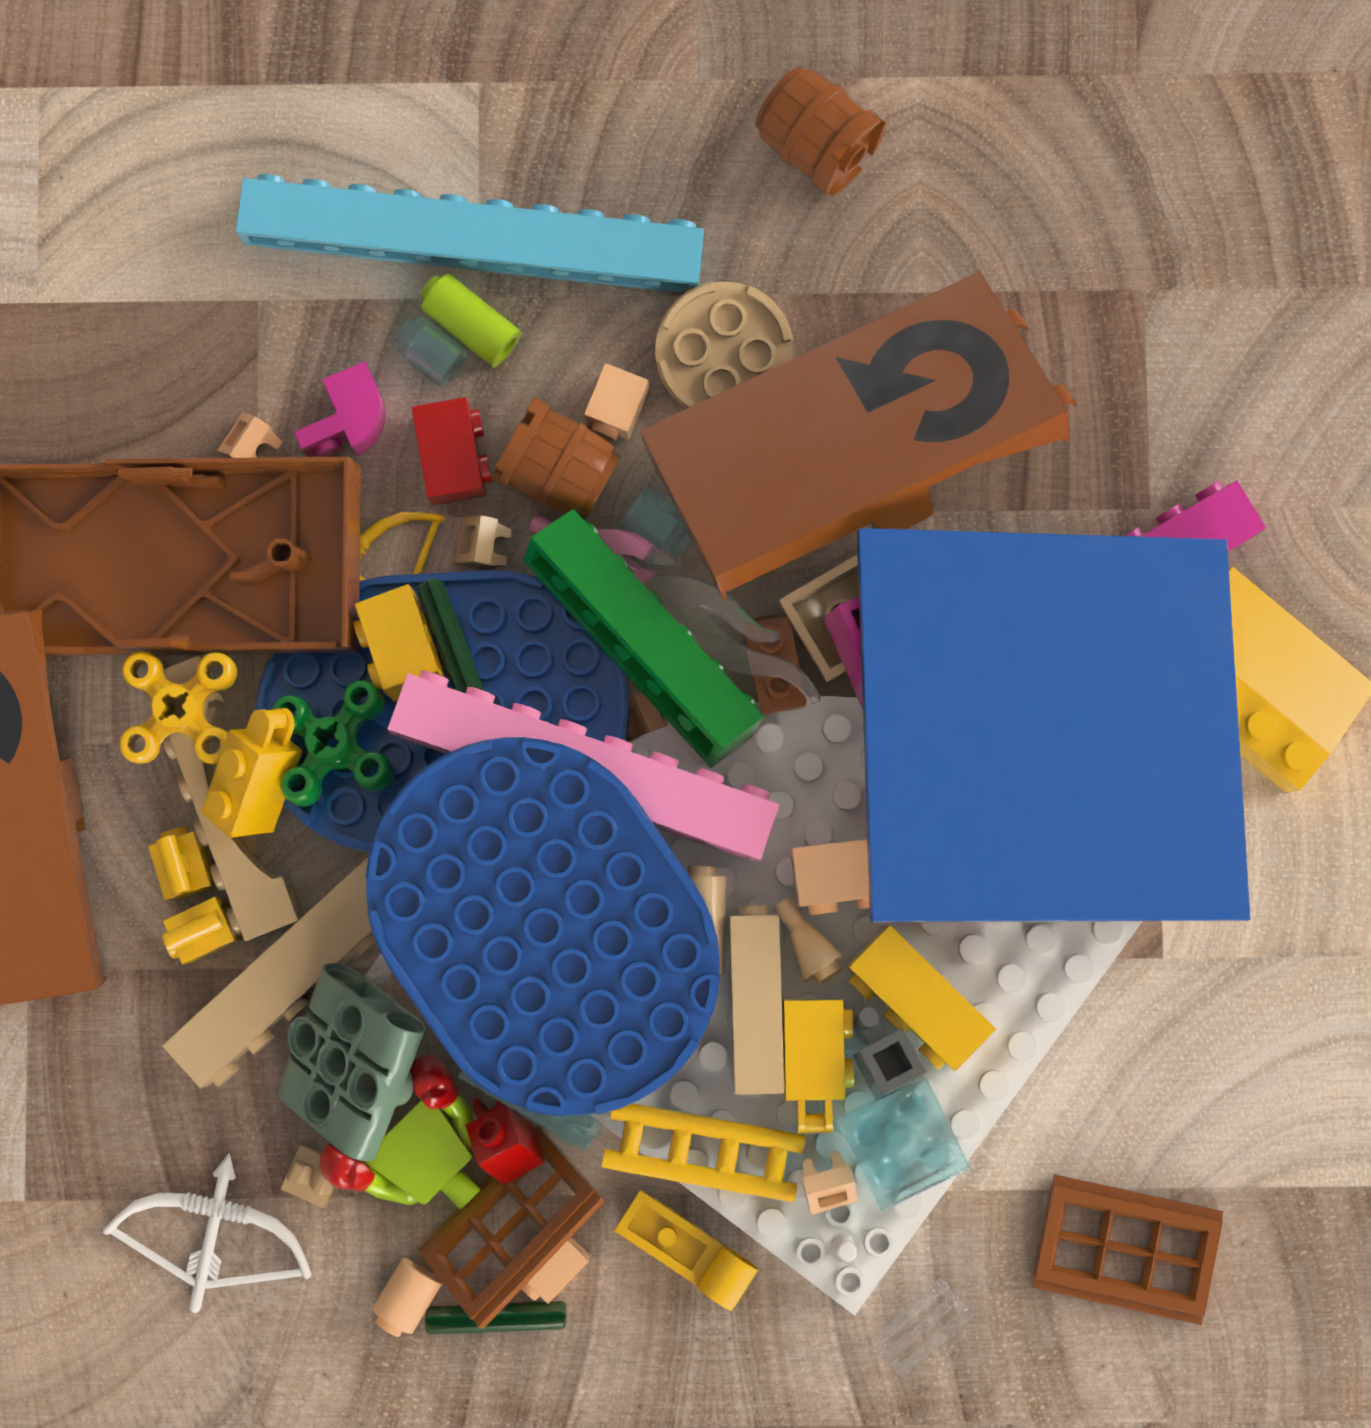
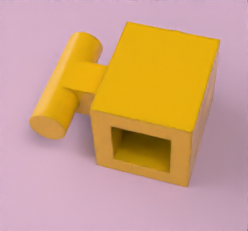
M187 826L160 833V839L156 840L157 843L148 846L164 900L175 901L216 888L210 871L212 861L208 847L204 848L196 832L189 833Z
M213 897L163 921L167 932L162 934V938L168 953L173 959L179 958L181 964H192L243 940L241 934L236 936L230 926L226 913L229 907L224 897Z

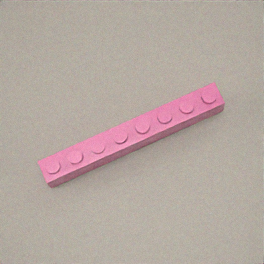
M421 670L419 677L407 674L388 726L389 734L445 754L468 744L502 737H529L566 745L595 759L613 772L635 796L656 828L753 862L761 860L780 805L769 801L770 792L748 784H743L741 790L723 784L724 776L703 768H697L696 774H692L678 769L679 761L658 752H651L650 758L631 752L633 744L613 736L606 735L604 742L585 736L587 728L571 721L560 719L558 726L539 720L540 711L522 704L513 703L512 709L493 703L494 695L477 688L467 687L466 692L462 693L448 688L449 680L432 672Z

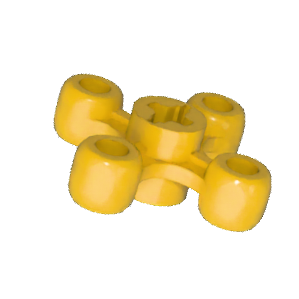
M138 651L130 654L123 663V677L129 685L136 689L144 690L150 695L153 700V712L148 721L142 725L131 726L121 735L119 747L122 755L133 763H149L159 754L161 743L165 737L179 732L191 738L194 743L195 753L200 760L206 764L217 765L228 732L211 725L204 715V705L211 694L226 690L234 684L238 674L234 661L222 653H209L199 661L197 673L191 680L186 683L176 684L166 678L161 661L152 653ZM147 663L148 673L143 678H139L137 674L140 665ZM221 664L223 666V674L218 679L213 680L211 671L214 666ZM175 699L184 702L182 708L186 713L182 718L173 715L175 708L172 702ZM144 737L146 742L145 748L137 753L134 746L138 738ZM214 738H218L221 744L220 749L215 754H211L208 748L209 743Z

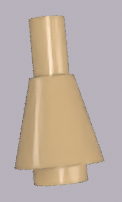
M791 897L774 907L790 932L789 937L804 982L814 979L817 985H820L842 971L839 962L844 959L845 955L811 923L805 921Z

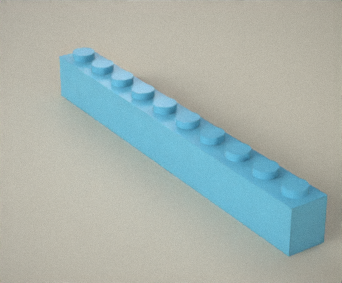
M259 174L257 179L243 178L236 233L243 244L247 246L685 293L686 288L691 290L699 286L704 246V228H697L694 222L688 220L673 219L668 224L652 223L648 217L637 214L624 215L623 219L606 218L602 212L591 209L578 210L577 214L560 213L558 208L546 204H535L531 206V209L515 208L512 203L500 199L486 200L485 204L469 203L465 197L454 194L440 195V199L423 198L419 192L408 189H397L394 191V194L378 193L375 188L363 184H351L348 189L332 188L329 183L317 179H305L303 184L286 183L283 178L271 174Z

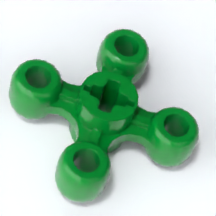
M357 680L348 685L343 693L344 705L335 717L316 718L312 713L311 707L302 698L295 695H285L274 703L271 710L287 708L291 712L296 711L292 735L302 736L308 749L305 761L300 766L289 769L281 779L280 788L282 794L289 802L299 807H307L316 803L322 794L323 778L332 769H350L360 786L371 792H380L392 784L395 772L392 762L384 754L377 751L367 752L363 750L357 737L360 726L366 720L376 718L384 708L383 694L372 682ZM368 695L367 701L359 705L360 700ZM331 738L339 741L334 749L327 746ZM379 766L378 772L374 776L369 777L370 771L374 767ZM306 781L304 789L297 792L298 786Z

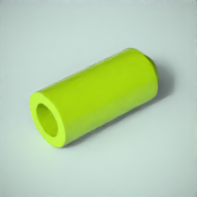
M449 273L442 278L437 275L432 277L420 293V297L423 299L421 310L493 368L497 367L507 358L522 335L521 330Z

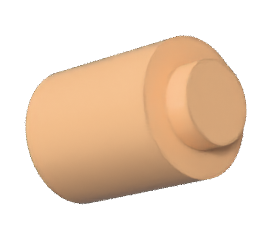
M403 1257L372 1307V1311L378 1316L375 1323L381 1329L396 1337H399L402 1332L412 1334L443 1283L428 1268Z

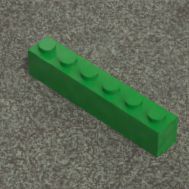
M572 509L530 538L522 561L710 768L714 767L753 736L764 718L753 698L737 688L727 677L726 671L720 662L709 657L695 642L691 631L684 624L678 623L663 607L659 596L653 590L646 588L637 579L627 561L622 556L615 554L600 538L598 530L592 523L583 520Z

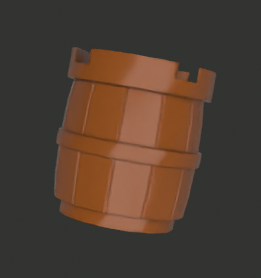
M802 67L794 68L775 85L760 107L755 126L759 130V136L781 156L790 167L794 166L813 179L814 186L830 196L839 194L860 174L863 168L858 164L866 152L873 156L885 134L887 126L886 122L879 118L871 109L864 110L839 84L835 85L816 71L808 68L804 70Z
M534 397L523 421L518 424L490 478L505 487L510 484L521 493L536 501L535 504L543 508L545 506L560 515H565L574 509L585 520L621 456L613 452L614 445L588 429V426L581 422L579 424L562 414L550 410L551 405Z

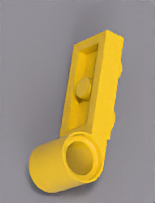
M641 1188L614 1229L616 1233L696 1285L704 1295L730 1311H733L759 1270L745 1257Z

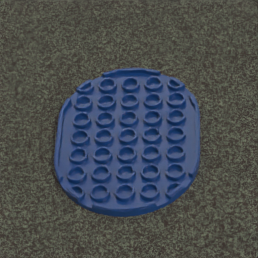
M483 570L390 575L360 581L359 602L409 584L418 595L417 588L420 584L434 578L442 580L484 691L495 696L494 704L508 709H512L513 703L522 704L540 711L539 720L558 726L559 720L563 719L587 728L585 734L587 737L604 742L605 736L608 735L626 741L631 706L627 675L538 577L512 571ZM430 628L446 679L449 680L447 687L453 689L441 654L439 652L438 646L436 644L435 638L433 636L432 630ZM359 642V652L275 653L272 659L268 660L263 671L256 696L255 710H271L279 698L285 695H295L302 698L311 707L312 713L316 718L335 717L344 705L343 693L348 685L357 680L372 682L367 668L368 664L374 662L369 647L363 648ZM381 690L384 697L382 712L376 718L366 720L360 726L357 737L363 750L367 752L377 751L384 754L392 762L395 770L392 784L380 792H371L360 786L350 769H332L323 778L322 794L316 803L307 807H299L289 802L286 798L284 801V805L295 817L322 837L341 846L368 853L387 808L400 790L417 773L445 755V753L389 734L388 726L397 701L394 702L383 690ZM368 695L360 700L359 705L367 701ZM291 735L290 741L302 750L297 766H300L308 755V749L302 736ZM331 738L327 746L334 749L339 741ZM379 766L374 767L370 771L369 777L374 776L378 772ZM306 781L298 786L297 792L304 789Z
M529 737L488 739L465 745L430 763L400 790L387 808L371 844L365 877L367 912L373 936L390 970L441 1044L460 1069L475 1083L490 1094L523 1107L527 1111L560 1117L563 1115H587L594 1113L596 1115L617 1110L641 1100L660 1088L685 1065L697 1049L699 1041L706 1031L718 997L720 955L717 934L706 903L695 883L641 804L613 772L586 754L560 743Z

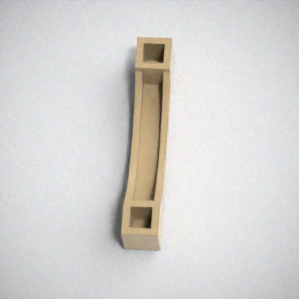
M199 655L163 669L164 675L172 683H186L197 673V666L202 656ZM212 670V671H211V677H212V679L214 680V679H216V678H215V675H214L213 670ZM220 691L211 694L205 701L204 715L211 725H213L216 707L225 704ZM145 692L148 705L152 711L153 700L151 699L150 695L147 692ZM175 699L172 702L175 708L173 715L181 718L185 715L186 712L182 708L183 701ZM178 732L165 737L162 741L164 748L171 760L177 758L183 776L177 778L181 794L186 803L193 802L199 820L194 821L197 837L204 848L210 847L215 860V864L210 865L211 875L220 892L226 890L232 908L227 909L226 913L236 936L242 934L244 941H255L293 926L304 914L290 877L280 876L277 878L257 861L240 837H228L201 813L214 776L213 765L206 764L198 758L194 750V743L186 734ZM211 740V742L209 743V746H208L209 752H210L211 754H212V740Z

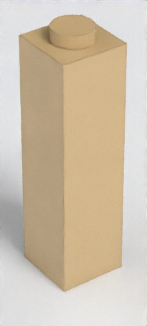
M768 905L739 906V916H729L735 1095L784 1094L779 915H768Z

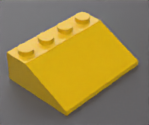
M1231 567L1229 569L1240 755L1285 793L1299 791L1332 753L1370 698L1371 681L1238 570Z

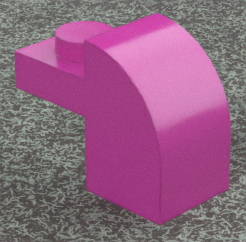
M363 361L322 379L336 414L294 432L300 448L307 457L314 455L316 457H329L343 448L342 443L346 441L350 442L351 447L359 456L368 451L379 439L386 420L385 403L367 363Z

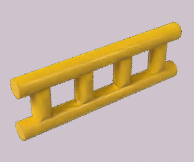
M634 1103L611 1111L610 1119L624 1122L620 1150L605 1149L601 1168L782 1201H795L797 1183L783 1181L788 1151L803 1154L806 1134ZM644 1125L672 1130L667 1160L639 1155ZM692 1134L721 1139L716 1168L687 1163ZM740 1143L769 1148L764 1177L735 1172Z

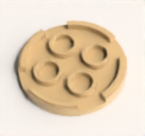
M735 282L704 283L680 296L663 317L655 341L656 368L668 394L686 410L792 360L793 337L783 312L771 298L750 285L747 286Z

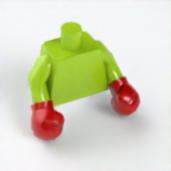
M433 1055L420 1056L414 1059L410 1073L413 1078V1090L421 1101L384 1136L377 1157L371 1161L353 1159L340 1152L330 1143L325 1146L320 1155L319 1169L323 1177L335 1188L359 1192L365 1191L379 1199L409 1206L418 1202L426 1205L442 1190L461 1210L481 1190L462 1170L475 1156L465 1127L466 1124L474 1120L472 1109L458 1093V1087L453 1082L448 1066Z

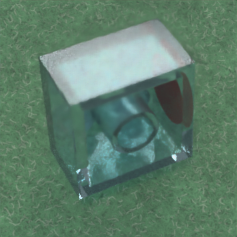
M922 1076L836 1118L880 1212L971 1169L926 1076Z

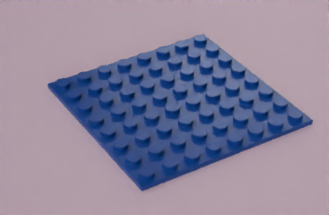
M859 528L857 530L870 922L1251 920L1227 539Z

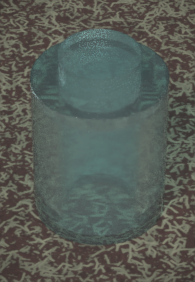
M424 316L419 317L415 321L411 318L406 320L394 337V341L398 343L396 354L440 387L446 385L454 377L468 354V349Z

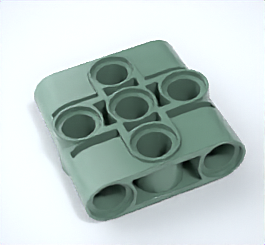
M337 963L325 964L322 967L305 1016L297 1017L289 1027L287 1036L291 1054L278 1086L277 1096L346 1156L361 1161L374 1160L378 1155L396 1106L407 1103L412 1095L413 1078L410 1069L426 1030L425 1025L356 970Z

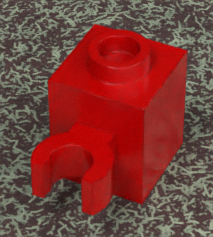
M496 1096L495 1105L488 1110L487 1105L480 1099L476 1098L472 1101L473 1112L479 1118L466 1124L465 1127L479 1167L505 1185L545 1163L532 1123L513 1108L512 1103Z

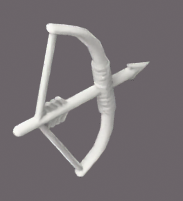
M230 1153L213 1172V1176L218 1177L213 1198L209 1199L207 1196L203 1198V1195H191L189 1192L186 1194L156 1193L134 1200L103 1229V1234H112L193 1286L189 1310L192 1313L200 1311L205 1289L303 1276L305 1279L311 1277L309 1265L295 1234L277 1218L253 1209L248 1205L247 1207L244 1204L239 1206V1203L233 1204V1202L229 1201L227 1203L225 1201L229 1180L236 1178ZM153 1207H180L183 1211L188 1210L190 1213L194 1211L195 1214L200 1213L201 1215L206 1214L209 1216L202 1250L190 1254L187 1272L116 1227L131 1214ZM225 1218L227 1221L231 1219V1222L236 1220L237 1223L243 1222L245 1225L252 1223L273 1232L291 1248L300 1268L218 1279L222 1260L213 1251L220 1219Z

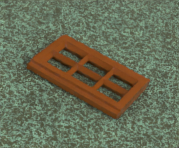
M538 1125L534 1128L542 1155L555 1170L546 1182L528 1199L516 1185L527 1173L505 1185L489 1175L479 1186L481 1190L461 1210L457 1208L418 1249L421 1253L420 1255L466 1314L481 1329H484L605 1202L600 1193ZM563 1179L575 1195L547 1222L535 1207ZM510 1193L521 1208L493 1236L481 1221ZM529 1216L541 1231L512 1260L500 1244ZM474 1229L486 1244L458 1272L447 1256ZM493 1252L505 1268L477 1296L466 1282V1279Z
M1054 1174L1031 1287L1202 1325L1224 1211ZM1066 1204L1104 1212L1099 1238L1061 1230ZM1114 1214L1153 1223L1148 1249L1109 1240ZM1163 1225L1201 1233L1196 1259L1158 1251ZM1059 1239L1097 1247L1092 1273L1054 1265ZM1107 1250L1146 1258L1141 1284L1102 1276ZM1156 1260L1194 1269L1189 1295L1151 1286Z

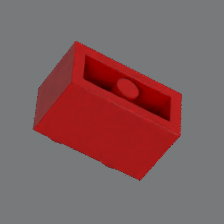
M467 397L411 406L426 494L431 505L487 496L484 483L492 482L490 478L492 473L488 454L479 455L477 438L485 436L480 409L471 410Z

